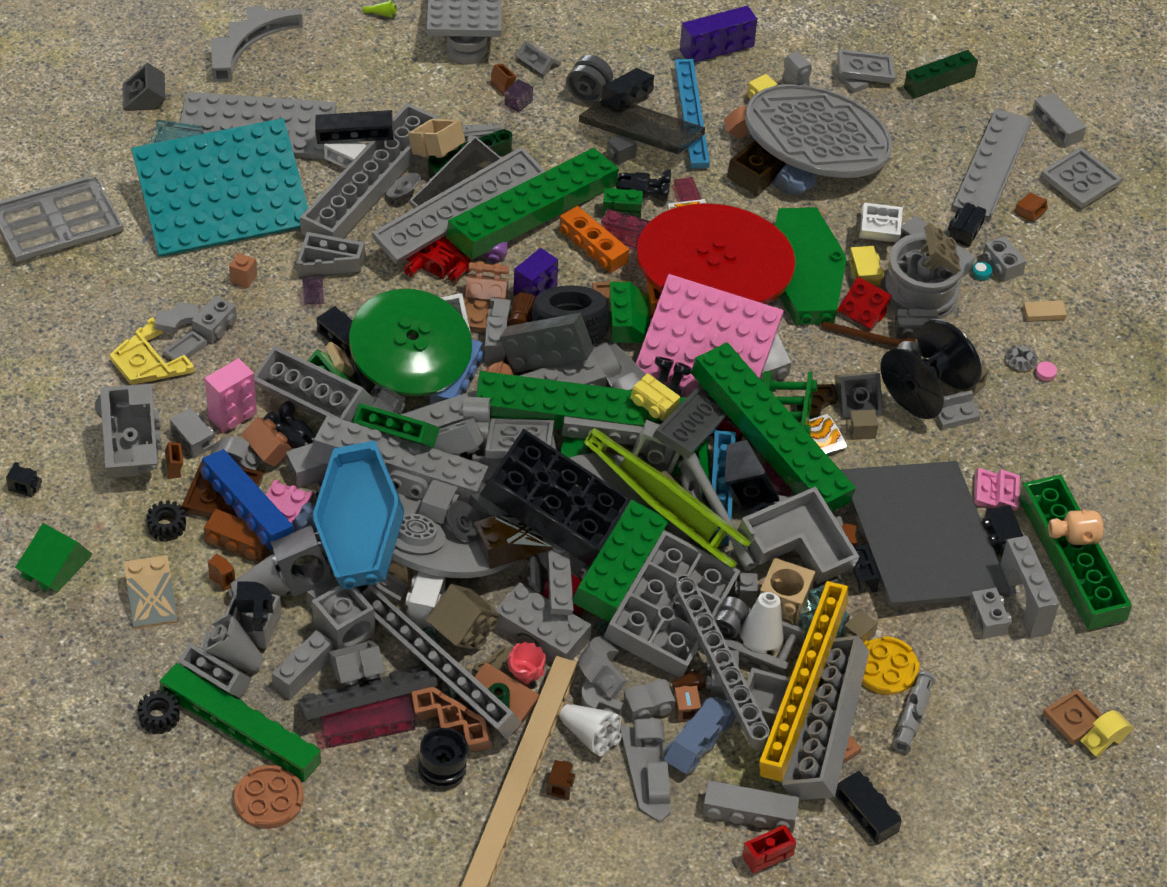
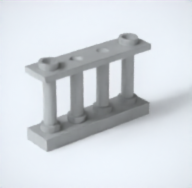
M782 621L783 639L786 642L778 658L748 649L744 646L740 636L737 641L726 637L723 638L729 650L739 651L740 665L787 677L790 663L786 662L794 644L803 646L806 630ZM717 643L710 644V646L718 645Z

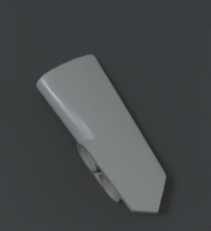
M597 342L593 344L592 354L607 376L606 379L612 388L632 390L634 385L646 375L616 343Z
M655 718L634 720V727L621 725L620 728L639 809L658 822H661L671 814L668 762L664 761L666 754L663 722Z

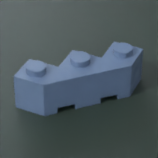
M718 696L706 699L701 709L685 724L680 734L674 741L668 744L665 750L666 756L664 761H667L685 774L693 773L704 752L712 751L721 732L730 729L736 715L731 705Z

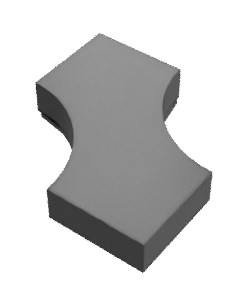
M178 302V305L172 310L157 311L154 329L175 333L179 326L192 324V319L198 314V305Z

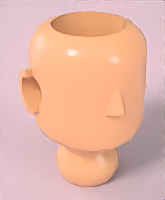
M1094 510L1069 511L1066 514L1065 521L1057 518L1049 521V535L1054 539L1065 536L1066 540L1072 545L1097 544L1103 537V520L1101 515Z

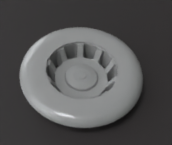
M404 514L395 546L409 553L427 554L440 549L445 543L446 535L442 527L430 518L420 514Z

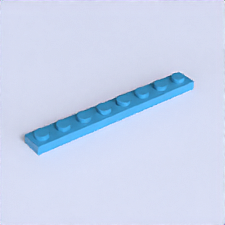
M675 59V72L690 169L709 168L710 160L693 59Z

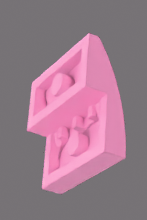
M978 467L974 476L973 501L975 505L985 508L1011 505L1012 510H1017L1019 508L1020 475L1002 469L996 474Z

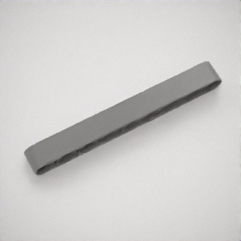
M688 577L682 578L677 583L678 601L751 747L759 751L764 750L770 735L769 727L696 582ZM690 590L691 592L684 593L683 591ZM703 625L709 626L707 628H701V626ZM711 643L718 644L716 646H710ZM726 661L727 663L719 664L718 662ZM729 679H735V680H736L735 682H732V683H731V682H728ZM740 697L745 698V700L738 701L736 699ZM747 716H754L755 718H753V719H746L745 717H747ZM758 734L764 735V737L762 738H756L754 736Z

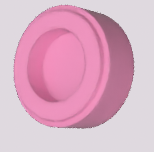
M1041 362L1038 364L1036 375L1039 379L1043 381L1055 379L1057 367L1053 363Z

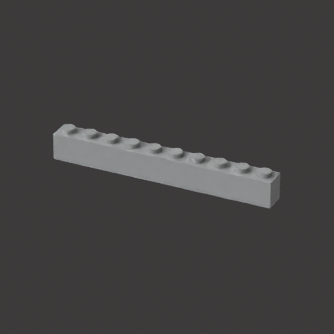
M369 585L361 593L374 608L375 620L505 739L522 724L519 718L374 586Z

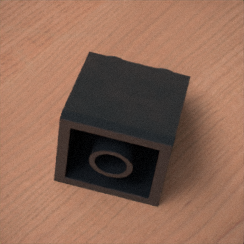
M748 441L727 444L724 483L738 508L753 507L762 502L767 504L779 501L777 492Z

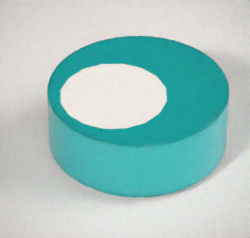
M977 262L973 266L972 275L981 281L988 280L992 275V267L986 262Z

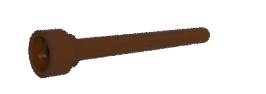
M826 321L821 323L822 329L893 347H898L904 341L916 343V340L911 338L903 339L902 341Z

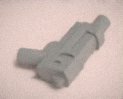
M492 123L463 125L465 142L470 141L474 136L479 138L502 130V126H493Z

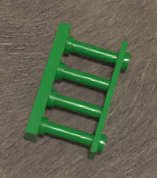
M764 371L762 382L772 393L776 392V390H806L805 397L776 396V398L783 405H804L803 412H789L796 420H801V426L811 436L809 420L813 392H817V380L813 379V372L808 371L807 382H776V380H773L772 371Z

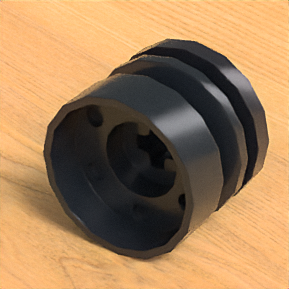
M450 728L433 729L424 735L420 743L418 774L427 786L447 790L456 787L462 782L466 773L468 743L465 737L458 731Z

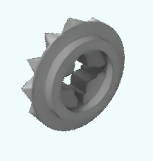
M1020 344L1019 346L1013 345L1010 349H1007L1005 359L1012 368L1027 371L1036 366L1038 356L1035 350H1030L1029 346L1023 347Z

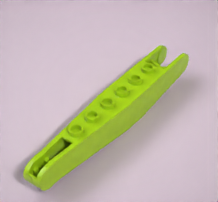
M595 428L592 429L584 441L589 448L595 451L656 511L722 562L732 568L736 567V562L718 549L722 539L727 534H730L736 541L747 547L752 544L750 540L679 484L614 442L601 431ZM607 447H611L625 457L621 464L606 451ZM718 527H720L721 529L716 534L712 542H710L709 540L714 535Z

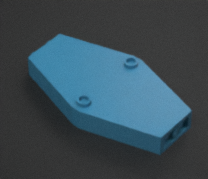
M375 440L333 448L314 508V523L335 578L342 589H352L357 586L374 585L384 582L403 521L404 507Z

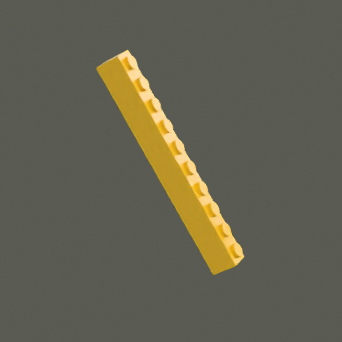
M826 582L759 762L760 777L783 782L848 604V586Z

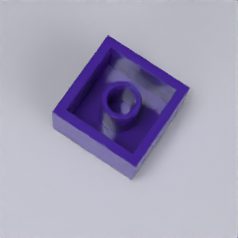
M539 248L514 268L513 296L521 292L532 294L536 298L544 290L557 287L559 259L544 249Z

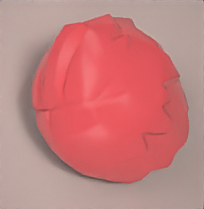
M524 641L521 644L517 643L508 656V669L520 682L529 684L545 674V653H543L541 647H536L534 642L527 643Z

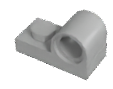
M387 572L384 582H379L372 586L388 600L397 604L401 600L408 584ZM369 585L357 586V590L362 593Z

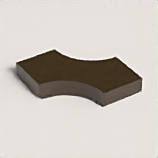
M834 384L817 385V392H813L810 419L819 417L825 407L837 404ZM796 405L797 412H803L804 405Z

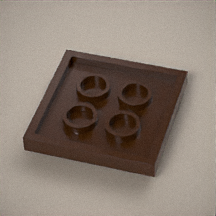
M201 461L182 504V509L187 513L209 518L216 509L238 517L235 510L226 504L220 493L213 489L212 484L202 477L200 471L202 468ZM241 467L259 487L263 479V472Z

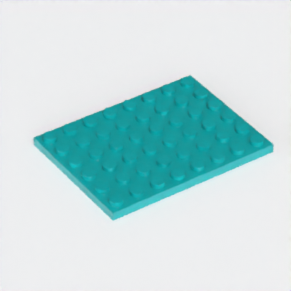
M284 118L131 148L159 257L301 228L300 217L308 209V204Z

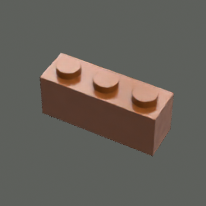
M216 509L204 526L205 541L212 545L223 547L232 553L236 552L250 560L261 562L270 552V549L260 542L259 537L248 528L243 519Z

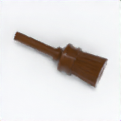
M519 292V294L514 296L512 312L509 315L507 326L532 322L534 295ZM505 355L504 363L509 364L507 356Z

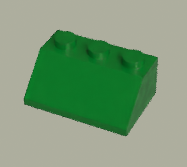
M610 282L608 299L611 343H643L650 326L648 295L631 282Z

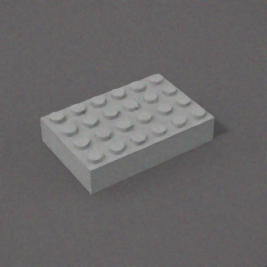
M664 530L610 621L603 638L680 678L684 676L700 647V643L678 601V581L688 577L696 582L714 618L723 599L729 595L735 584L740 570L728 566L720 559ZM685 590V591H683V592H684V593H688V592H691V591H690V590ZM707 625L701 626V628H707V627H709V626H707Z

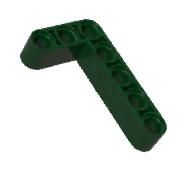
M498 130L478 138L500 157L512 151V133L509 130ZM468 142L462 143L456 150H451L445 157L429 156V177L432 178ZM474 151L452 173L456 176L455 180L449 186L442 182L437 188L441 193L462 181L457 175L458 172L488 161L478 152Z

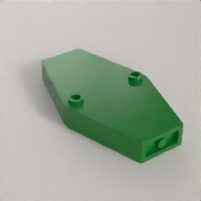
M817 207L778 208L775 226L786 236L795 255L793 278L779 298L795 325L821 324L824 321L835 323L846 266V255Z

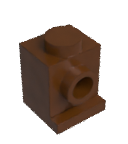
M554 761L548 780L547 795L570 799L571 787H573L575 774L572 773V763L568 761Z

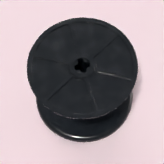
M940 319L926 321L919 330L918 344L923 359L904 349H891L883 355L880 364L882 379L890 395L901 407L913 416L921 419H933L943 409L944 395L939 379L957 389H970L979 383L982 374L979 355L968 337L956 326Z

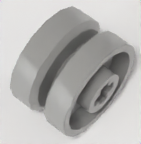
M447 36V54L456 63L464 65L478 63L487 54V37Z

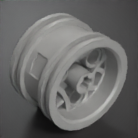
M925 233L910 234L897 241L890 253L889 271L887 272L884 291L892 295L888 305L895 312L897 309L937 310L938 319H941L950 314L956 307L960 283L965 269L964 255L957 246L956 250L960 258L961 271L955 275L944 266L929 271V268L924 267L923 263L930 256L927 257L925 252L921 253V247L927 243Z

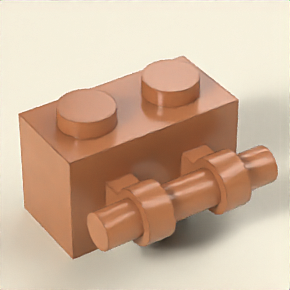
M482 261L469 263V270L476 271V274H469L467 277L465 297L491 300V298L507 299L509 278H502L501 274L509 275L508 266H502L499 263L495 265L484 264ZM483 272L494 273V277L484 276Z
M257 417L241 435L250 443L249 445L264 462L275 467L283 458L286 460V452L292 448L286 443L288 439L281 432L275 430L277 426L270 419L264 420Z

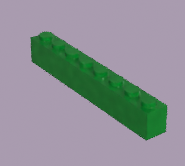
M176 663L160 679L162 694L165 691L169 692V696L173 694L180 706L274 764L281 766L300 780L305 782L321 764V752L315 744L307 743L297 733L289 732L279 722L271 721L261 711L253 710L243 700L235 699L224 689L212 685L206 678H201L194 674L190 668Z

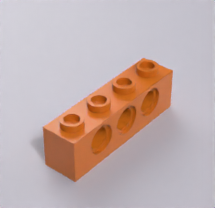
M578 205L560 216L559 230L561 233L569 237L589 257L596 260L602 268L613 273L629 262V248Z

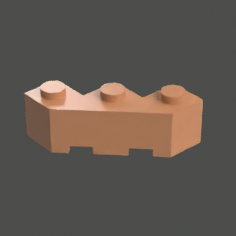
M435 687L412 692L415 714L421 720L439 716L441 728H450L459 733H465L468 748L472 752L494 748L491 726L483 717L475 714Z

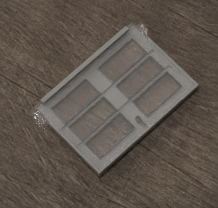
M87 176L0 201V232L15 261H22L124 231L123 224L103 191L105 189L103 179H97L96 177L89 179Z

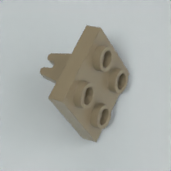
M931 223L926 225L924 230L927 243L921 247V253L925 252L926 256L930 257L923 263L924 267H928L929 271L944 266L955 275L961 271L955 240L945 235L940 228H936Z

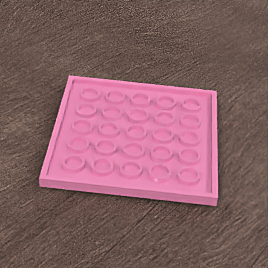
M669 274L636 364L646 374L648 373L656 379L659 378L660 368L654 362L655 357L661 356L674 360L667 382L671 383L676 362L686 364L692 368L695 357L728 342L754 373L761 378L784 310ZM691 373L684 376L679 384L682 388L680 397L687 398L700 385Z

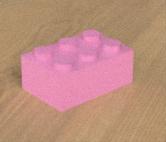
M239 358L205 377L208 417L222 433L234 429L238 424L257 414L254 372Z

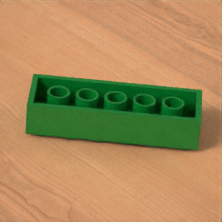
M631 500L578 586L573 603L610 623L662 532L666 529L669 520Z

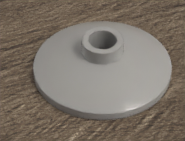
M409 173L402 176L386 191V195L389 198L410 196L414 192L413 189L420 182L421 176L418 173Z

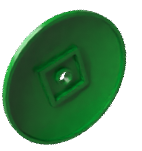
M395 289L374 296L358 310L352 321L349 333L350 351L360 371L377 386L399 395L426 396L447 389L463 375L471 358L472 339L463 317L447 301L421 290ZM414 334L417 336V339L411 340L407 335Z

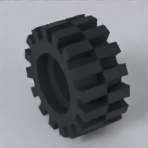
M166 500V504L160 501L159 506L153 504V509H148L146 514L147 527L150 535L153 534V538L157 539L159 536V541H163L164 538H167V541H171L170 537H173L175 540L178 538L177 534L183 535V531L186 530V516L180 504L177 506V502L173 501L170 504V500ZM163 518L174 519V521L169 524H161L158 522Z
M157 690V694H154V691H151L149 697L145 694L143 700L140 699L137 707L139 722L142 728L145 727L147 732L152 729L153 734H156L157 730H160V734H163L164 729H167L169 732L171 731V726L176 727L177 721L179 722L180 711L178 700L175 699L173 694L169 696L168 691L162 694L161 690ZM155 708L167 709V713L162 716H152L150 714Z

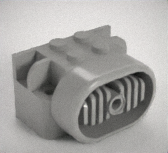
M152 384L101 387L105 468L108 479L140 476L154 470L158 465V450H162L159 414L158 410H154Z

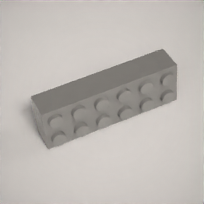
M275 345L254 375V382L262 390L284 401H291L296 407L322 420H325L326 416L329 415L353 423L358 404L362 403L370 406L374 401V398L364 388Z

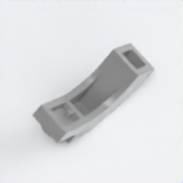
M604 636L594 637L579 657L580 668L591 683H597L610 698H615L628 681L611 663L619 650L609 640L603 638Z

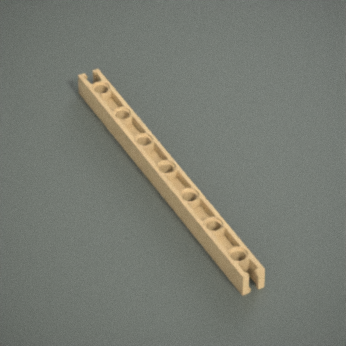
M559 656L555 657L461 887H491L559 719L560 711L564 707L576 677V661Z

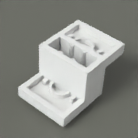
M864 203L861 211L859 238L897 242L900 240L903 207Z

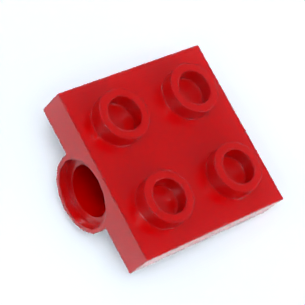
M857 277L837 311L873 330L876 323L884 318L892 295Z

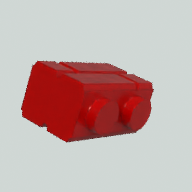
M782 825L745 842L742 856L752 873H756L783 861V859L794 856L796 840L787 826Z

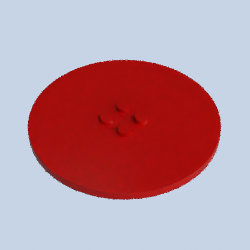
M690 204L665 211L645 226L637 244V261L640 270L647 281L661 293L668 275L671 274L767 304L779 297L787 289L795 269L793 248L786 236L775 225L750 211L722 204Z

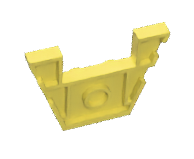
M153 317L147 321V325L136 330V334L130 340L126 339L110 354V360L130 385L195 372L193 364L185 355L165 363L147 342L163 334L162 330L154 329L155 319Z

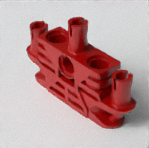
M445 235L406 258L405 260L409 261V263L403 268L404 273L407 276L409 275V277H413L420 268H423L442 279L447 275L451 281L453 279V282H457L465 272H471L469 270L471 259L451 243Z

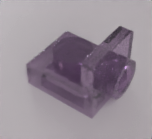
M316 276L302 279L304 305L324 304L323 279H318Z

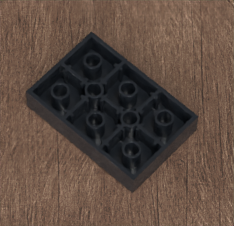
M524 428L479 494L589 566L601 551L631 501L630 497Z

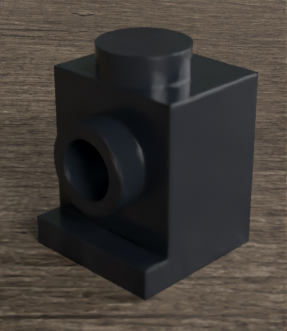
M18 462L13 464L6 476L8 491L32 497L42 484V478L37 476V471L20 467Z

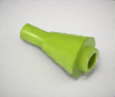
M393 0L374 6H363V13H375L393 18L397 14V5L393 3Z

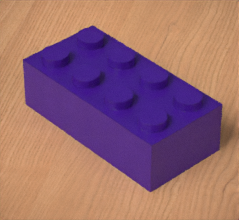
M747 5L683 22L679 51L685 59H693L695 63L754 47L758 19Z

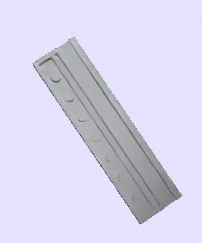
M995 109L955 199L952 211L957 212L958 208L962 209L964 204L968 202L975 205V207L979 206L986 209L985 221L989 222V219L991 220L1031 127L1033 117L1029 119Z

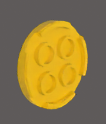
M882 636V638L863 642L869 650L862 681L864 687L884 695L899 694L912 687L916 681L920 664L912 651L913 649L907 643L889 636Z

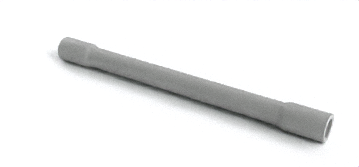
M695 452L689 459L683 456L713 511L735 528L702 469ZM727 534L746 571L753 569L756 566V562L749 549L736 541L730 534Z

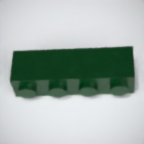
M965 50L906 72L904 89L915 99L974 78L978 60L969 50Z

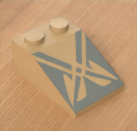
M168 555L124 561L133 628L140 629L178 623Z

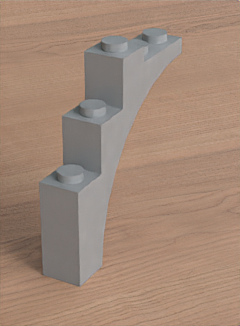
M265 6L247 7L246 22H229V37L211 38L213 82L232 81L236 62L243 52L255 42L277 32L303 28L302 9L265 11Z

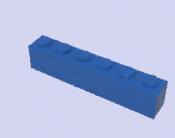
M224 449L202 458V468L200 469L202 477L212 484L213 489L220 493L226 504L230 505L235 510L237 516L246 522L248 528L255 532L262 544H265L272 551L271 542L293 533V524Z

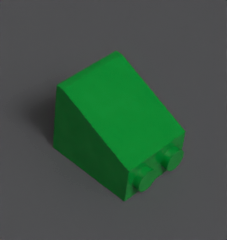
M42 523L15 568L21 572L20 577L31 582L34 579L39 582L37 586L47 592L52 589L58 593L91 558L92 553L77 541Z

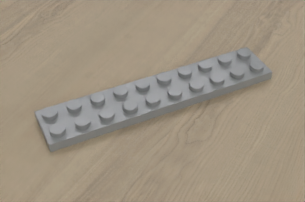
M520 147L372 232V238L395 264H398L447 234L448 220L545 172V170L523 147Z

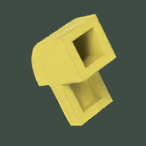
M1112 710L1099 717L1093 723L1095 726L1080 741L1094 756L1099 757L1113 742L1120 744L1132 732L1134 727L1120 712Z

